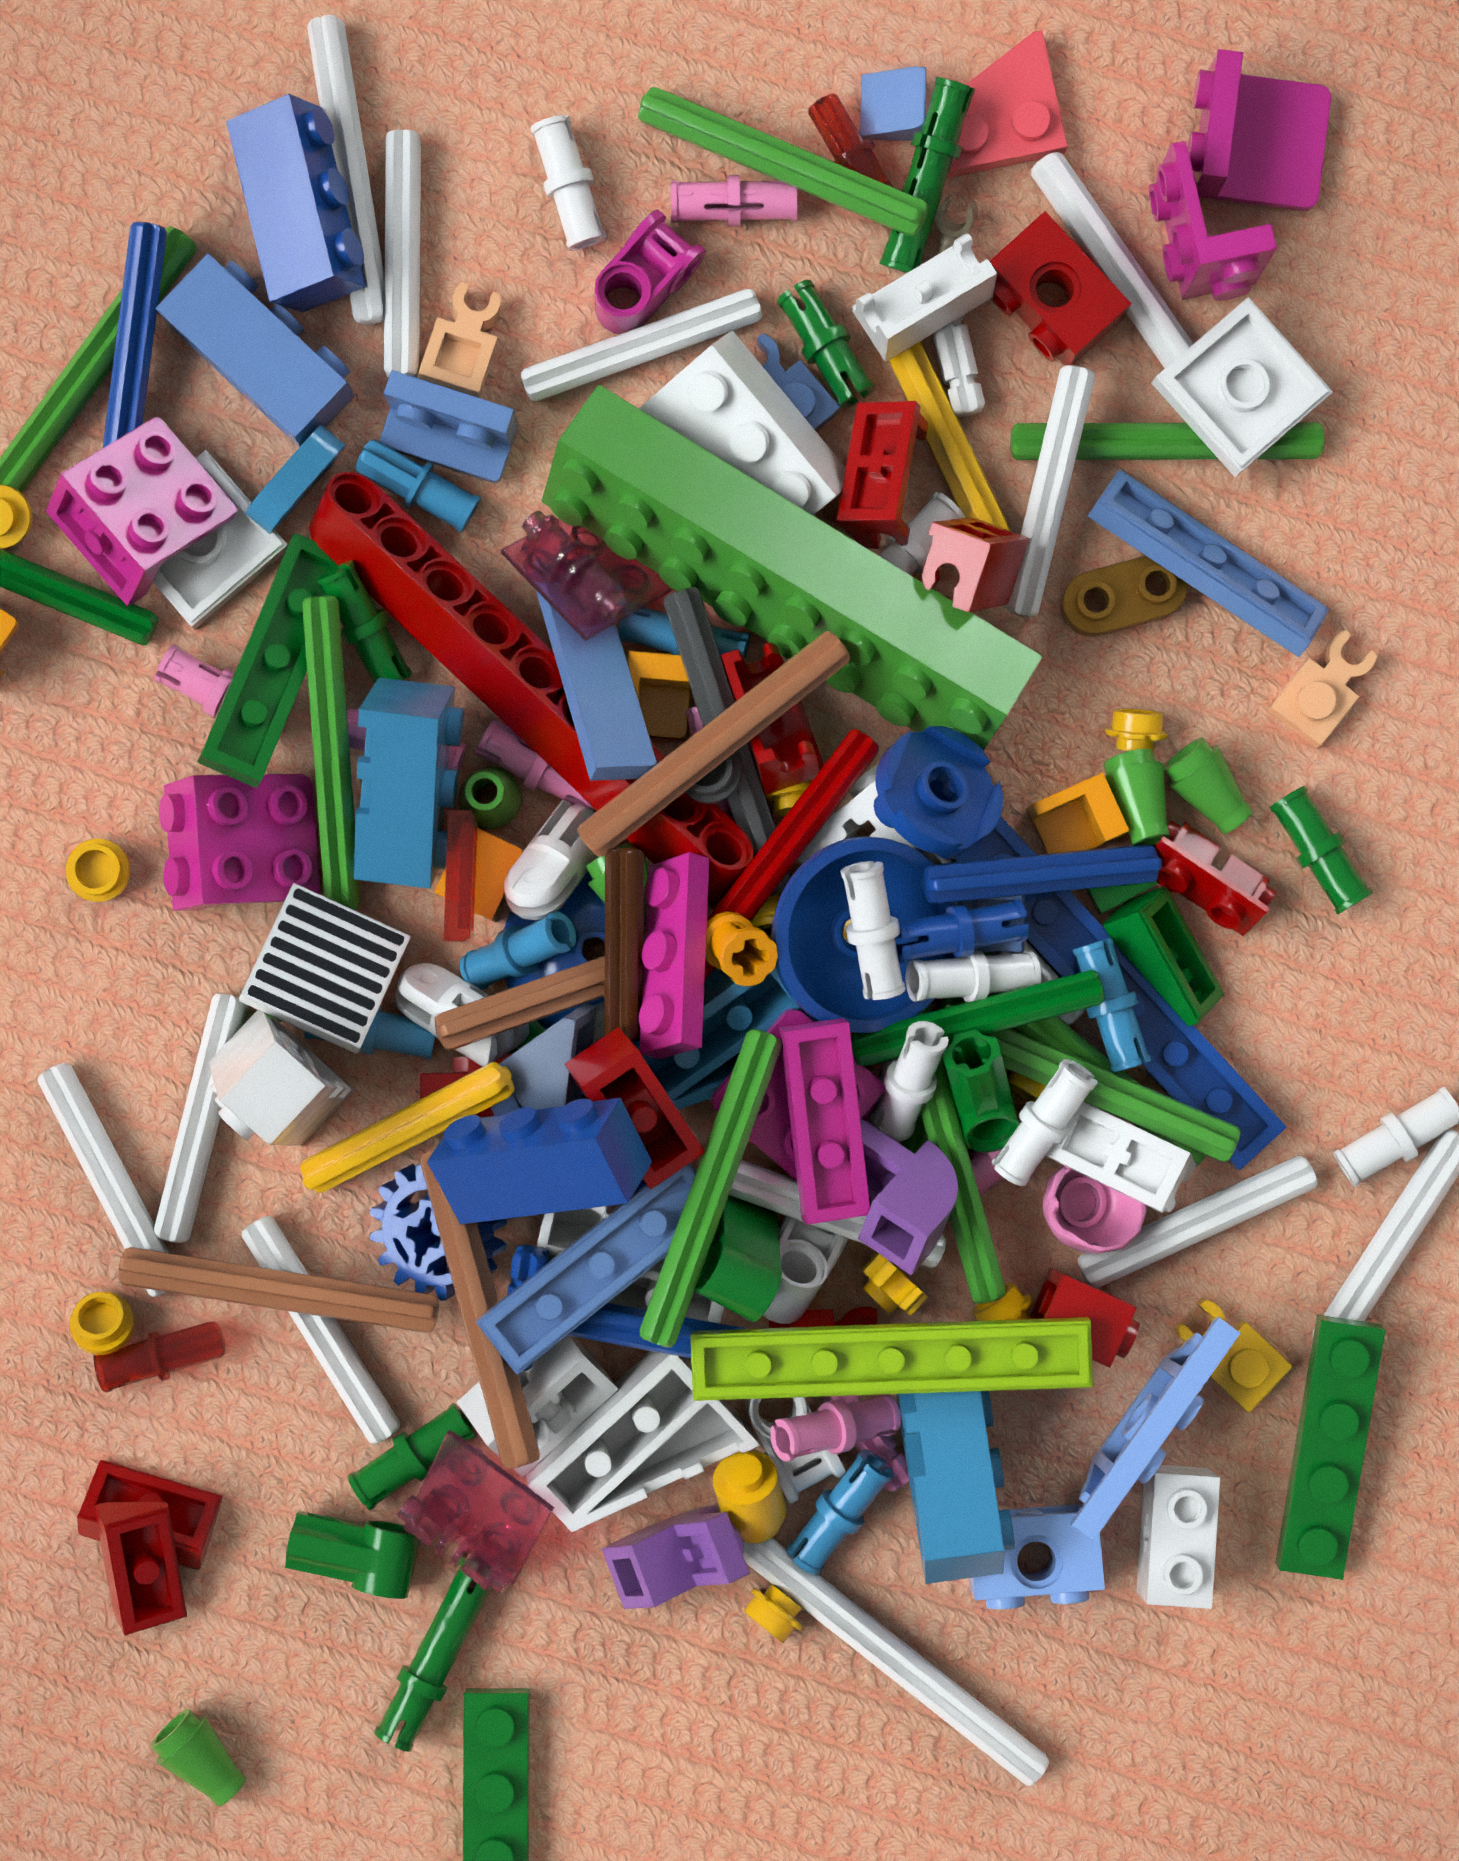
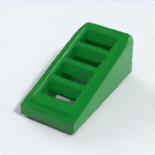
M1165 886L1126 901L1102 924L1110 938H1113L1117 947L1187 1026L1199 1023L1224 996L1219 982Z

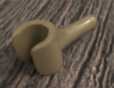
M952 195L948 196L939 206L936 213V224L942 232L938 254L953 246L954 240L966 234L973 226L978 217V207L975 201H972L966 215L967 220L962 224L952 222L948 216L947 210L951 203Z

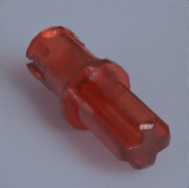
M831 93L815 101L808 108V114L834 157V163L893 187L873 152L876 147L874 141L864 142L839 97Z
M209 1321L161 1336L157 1331H152L148 1333L147 1340L123 1346L111 1354L94 1355L96 1376L104 1392H110L115 1388L156 1376L161 1381L170 1379V1372L224 1356L225 1339L220 1326L215 1321Z

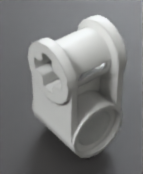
M785 1215L778 1228L782 1268L781 1282L772 1303L763 1314L767 1319L779 1324H790L798 1321L803 1316L849 1239L813 1225H806L805 1222Z
M792 1397V1410L786 1418L812 1413L804 1397ZM761 1399L745 1400L748 1417L766 1450L764 1454L774 1462L781 1488L790 1504L799 1500V1492L831 1475L836 1476L838 1479L844 1476L846 1471L838 1455L832 1454L827 1450L796 1457L791 1461L781 1460L773 1449L770 1437L771 1426L776 1423L768 1422L760 1417L758 1408Z

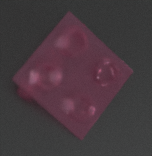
M540 510L532 513L524 521L522 529L527 535L501 550V554L584 641L589 640L674 590L662 581L658 573L635 559L630 560L618 556L608 548L603 539L584 527L566 524L559 518L557 519L553 514L545 516Z
M449 1430L417 1497L414 1495L410 1496L399 1510L397 1516L406 1522L403 1527L405 1531L412 1533L429 1547L443 1533V1537L434 1550V1553L438 1556L443 1555L454 1542L457 1543L459 1548L451 1558L450 1565L454 1568L458 1567L471 1554L464 1562L461 1571L478 1583L483 1590L488 1591L492 1587L501 1594L509 1584L513 1586L517 1581L555 1507L533 1492L528 1485L521 1483L489 1459L479 1448L470 1445L452 1430Z

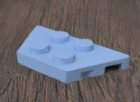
M1217 1317L1212 1321L1204 1336L1195 1333L1181 1347L1175 1348L1163 1358L1091 1460L1087 1472L1088 1477L1079 1497V1500L1085 1504L1072 1518L1070 1524L1072 1527L1091 1541H1094L1136 1480L1145 1484L1151 1479L1166 1455V1452L1160 1448L1174 1427L1181 1431L1184 1430L1197 1415L1204 1402V1398L1198 1395V1393L1241 1334L1238 1330L1220 1317Z

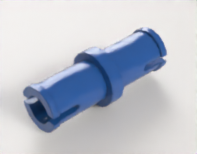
M1018 899L1011 900L1009 903L967 910L961 904L949 906L945 914L909 921L899 920L900 934L895 939L901 938L904 940L918 937L917 941L896 945L899 962L902 964L914 959L953 953L955 957L962 958L971 956L975 948L1013 941H1025L1029 934V924L1018 925V923L1001 925L1003 921L1027 917L1025 907Z

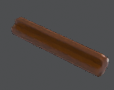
M613 848L605 854L604 1035L619 1027L631 1042L640 1040L641 1030L639 1012L642 1006L644 854L642 850L636 848Z

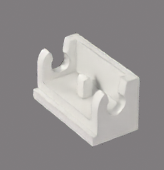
M966 233L954 240L953 246L873 294L868 292L856 299V304L852 306V312L885 362L993 297L997 272L988 259L981 263L977 261L971 248L973 240L969 234Z
M1082 1102L1067 1123L1070 1130L1061 1144L1053 1143L1045 1156L1161 1213L1163 1211L1171 1212L1176 1204V1199L1174 1198L1181 1182L1189 1180L1196 1166L1191 1153Z

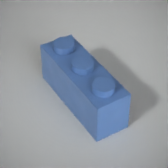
M207 253L155 309L173 331L300 447L321 424L326 427L354 398L347 381L344 380L350 373V370L324 345L315 353L298 336L305 329L284 307L275 304L269 310L253 295L259 286L234 261L230 260L223 267Z

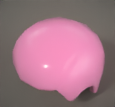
M1061 1165L1048 1178L1042 1205L1045 1220L1057 1240L1084 1254H1098L1123 1249L1140 1234L1147 1211V1205L1064 1165Z

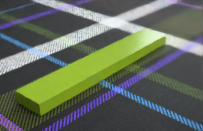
M1089 1317L691 1331L690 1334L693 1401L1093 1387L1091 1320Z

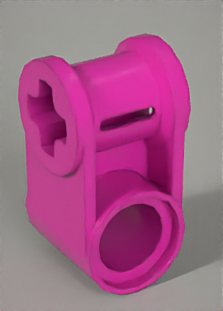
M658 209L651 212L638 225L624 247L601 270L596 279L594 292L597 319L605 329L614 334H622L644 326L669 296L678 291L689 280L706 255L707 251L701 245L691 246L665 224L666 216ZM623 287L635 291L640 300L632 308L624 310L610 305L606 297L614 289Z

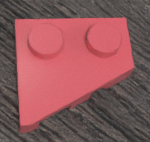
M1035 31L966 84L971 88H975V93L972 96L958 141V145L962 146L959 160L953 159L946 178L1039 160L1052 152L1065 154L1067 142L1043 31Z

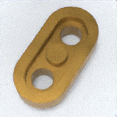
M1145 555L1086 571L1076 576L1066 587L1062 595L1061 613L1066 624L1074 632L1087 637L1102 636L1170 616L1184 601L1188 584ZM1150 575L1162 577L1167 585L1166 593L1161 596L1150 594L1145 587L1146 577ZM1091 591L1101 593L1106 600L1105 610L1101 612L1088 610L1084 604L1085 594Z

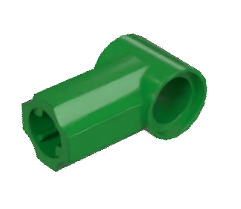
M977 1029L955 1034L953 1042L942 1055L964 1141L968 1148L976 1152L998 1151L1004 1148L1020 1125L999 1042L996 1037L983 1035Z
M299 1511L296 1513L289 1536L285 1568L352 1582V1588L374 1596L405 1599L409 1595L422 1533L414 1528L396 1523L369 1520L365 1521V1524H360L335 1517Z

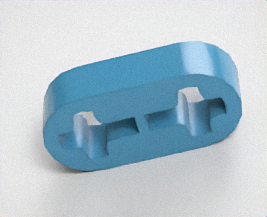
M321 424L263 488L248 507L245 514L267 533L272 534L334 464L346 445Z

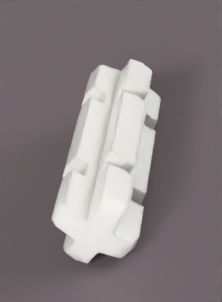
M965 314L936 331L933 336L943 383L950 386L947 397L957 417L975 415L981 412L985 405L981 383H975L974 380L977 378L978 370L968 326L961 323Z

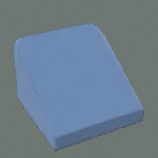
M913 66L863 74L861 76L860 139L912 141L914 133L921 132L926 107V67Z

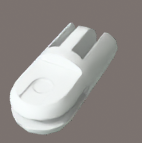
M561 800L506 875L504 892L507 904L513 913L523 919L541 920L547 917L548 914L557 912L563 906L588 872L586 866L598 858L586 846L577 831L579 825L594 814L593 810L578 804L571 805L570 802Z
M428 963L408 967L400 975L397 982L398 988L395 993L399 1010L408 1019L432 1033L436 1038L438 1036L434 1018L438 1013L490 996L447 969ZM525 1024L455 1050L484 1067L524 1043L530 1033L529 1025Z

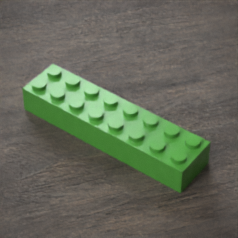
M599 384L558 440L541 501L550 507L555 516L566 524L581 526L605 541L608 548L618 556L630 560L635 559L658 573L662 581L670 588L679 591L696 587L701 593L703 602L713 607L721 619L735 626H744L767 640L768 643L776 644L781 656L785 658H792L823 632L831 631L848 650L850 660L828 678L826 682L841 692L853 693L873 705L884 719L894 725L907 726L915 732H923L929 726L948 727L969 737L984 751L1043 657L975 614L953 607L952 600L934 589L927 590L921 581Z

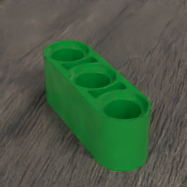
M729 1195L695 1292L751 1322H756L769 1308L781 1282L782 1268L777 1212Z

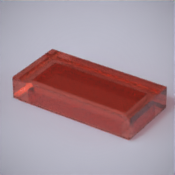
M448 810L443 941L449 944H470L471 941H474L478 818L471 810Z

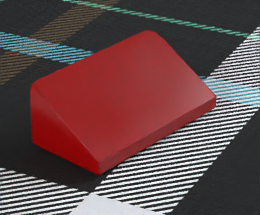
M100 1460L77 1516L78 1533L84 1537L100 1541L94 1508L96 1504L105 1502H166L170 1512L178 1565L200 1570L206 1556L223 1496Z
M105 1502L94 1505L112 1608L124 1636L187 1617L167 1503Z

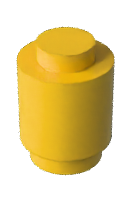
M752 1450L743 1454L739 1451L723 1459L716 1467L713 1475V1487L720 1512H727L730 1522L737 1528L744 1542L756 1544L771 1539L779 1531L786 1515V1505L774 1462L765 1454Z

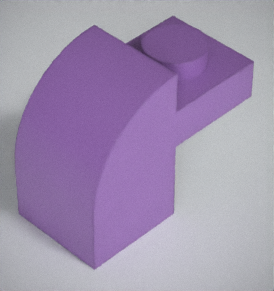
M861 1118L868 1194L873 1202L858 1239L912 1275L931 1254L940 1239L957 1199V1176L947 1156L930 1140H927L914 1154L899 1144L893 1137L881 1132Z
M715 1505L678 1514L640 1529L601 1548L624 1609L656 1607L696 1586L730 1584L750 1574L743 1557L744 1544L739 1531L730 1522L727 1512H717Z

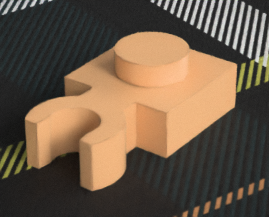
M461 282L453 293L452 314L455 323L437 317L418 371V378L480 398L498 336L483 331L490 329L497 322L500 314L501 297L500 294L493 292L485 309L480 311L472 310L465 304L467 302L469 284Z
M1347 630L1340 632L1328 643L1324 654L1326 663L1324 667H1321L1309 657L1267 708L1268 712L1315 748L1320 747L1360 697L1345 684L1349 680L1357 679L1372 669L1377 660L1378 654L1371 650L1361 658L1359 664L1352 665L1347 663L1341 654L1343 645L1352 635Z

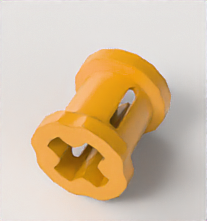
M727 911L716 914L707 921L705 960L715 968L722 970L734 983L741 986L760 984L774 970L778 958L775 942L768 938L764 931L753 927L748 919L739 913Z

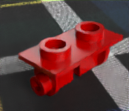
M1170 820L1167 823L1170 838L1168 839L1163 836L1154 846L1158 857L1162 860V869L1158 871L1156 882L1162 887L1165 886L1168 891L1181 894L1205 910L1209 918L1216 924L1227 929H1233L1244 936L1270 909L1268 905L1276 894V890L1267 885L1270 878L1262 875L1233 854L1229 856L1221 870H1218L1211 863L1221 846L1198 832L1187 822L1180 826Z

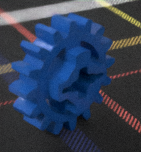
M420 1163L416 1166L411 1164L395 1172V1179L383 1184L378 1189V1192L385 1201L372 1207L370 1215L382 1222V1228L369 1234L370 1240L385 1243L387 1251L379 1257L378 1262L380 1265H387L392 1262L396 1264L399 1269L395 1274L394 1282L398 1286L409 1279L415 1280V1292L429 1294L435 1290L439 1300L444 1301L454 1296L455 1290L449 1268L447 1267L448 1264L429 1194L417 1203L410 1202L416 1192L427 1190ZM506 1219L477 1222L491 1274L498 1268L492 1258L506 1250L507 1245L504 1241L494 1236V1231L506 1225Z

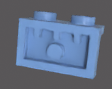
M391 370L384 391V396L390 410L380 442L401 454L492 483L500 482L519 427L514 409Z

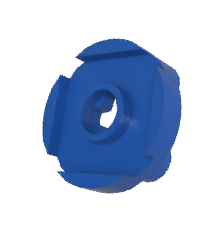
M929 726L923 732L910 731L902 735L884 752L876 770L875 786L878 796L874 800L873 807L875 815L882 824L889 828H894L906 841L915 847L937 854L944 859H954L965 850L979 843L995 828L1002 813L1003 792L1000 781L993 786L991 777L984 768L990 763V760L973 740L948 727ZM935 779L944 784L942 793L950 799V802L938 799L931 791L929 784Z

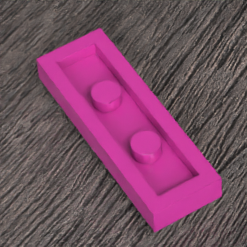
M691 852L648 866V877L645 885V942L642 948V1006L639 1012V1025L641 1027L640 1053L641 1055L657 1059L702 1048L709 858Z
M844 1018L779 1027L780 1039L782 1040V1056L801 1219L806 1225L868 1215L870 1203L849 1022Z

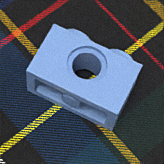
M1085 1503L1009 1509L1013 1525L1015 1549L1004 1550L1003 1574L969 1578L970 1592L975 1601L986 1600V1607L989 1609H1011L1024 1606V1596L1050 1594V1601L1052 1603L1071 1604L1088 1601L1089 1591L1105 1590L1100 1533L1094 1541H1091L1070 1525L1072 1518ZM1042 1542L1050 1548V1560L1047 1566L1036 1573H1027L1020 1570L1017 1566V1557L1020 1550L1028 1543Z

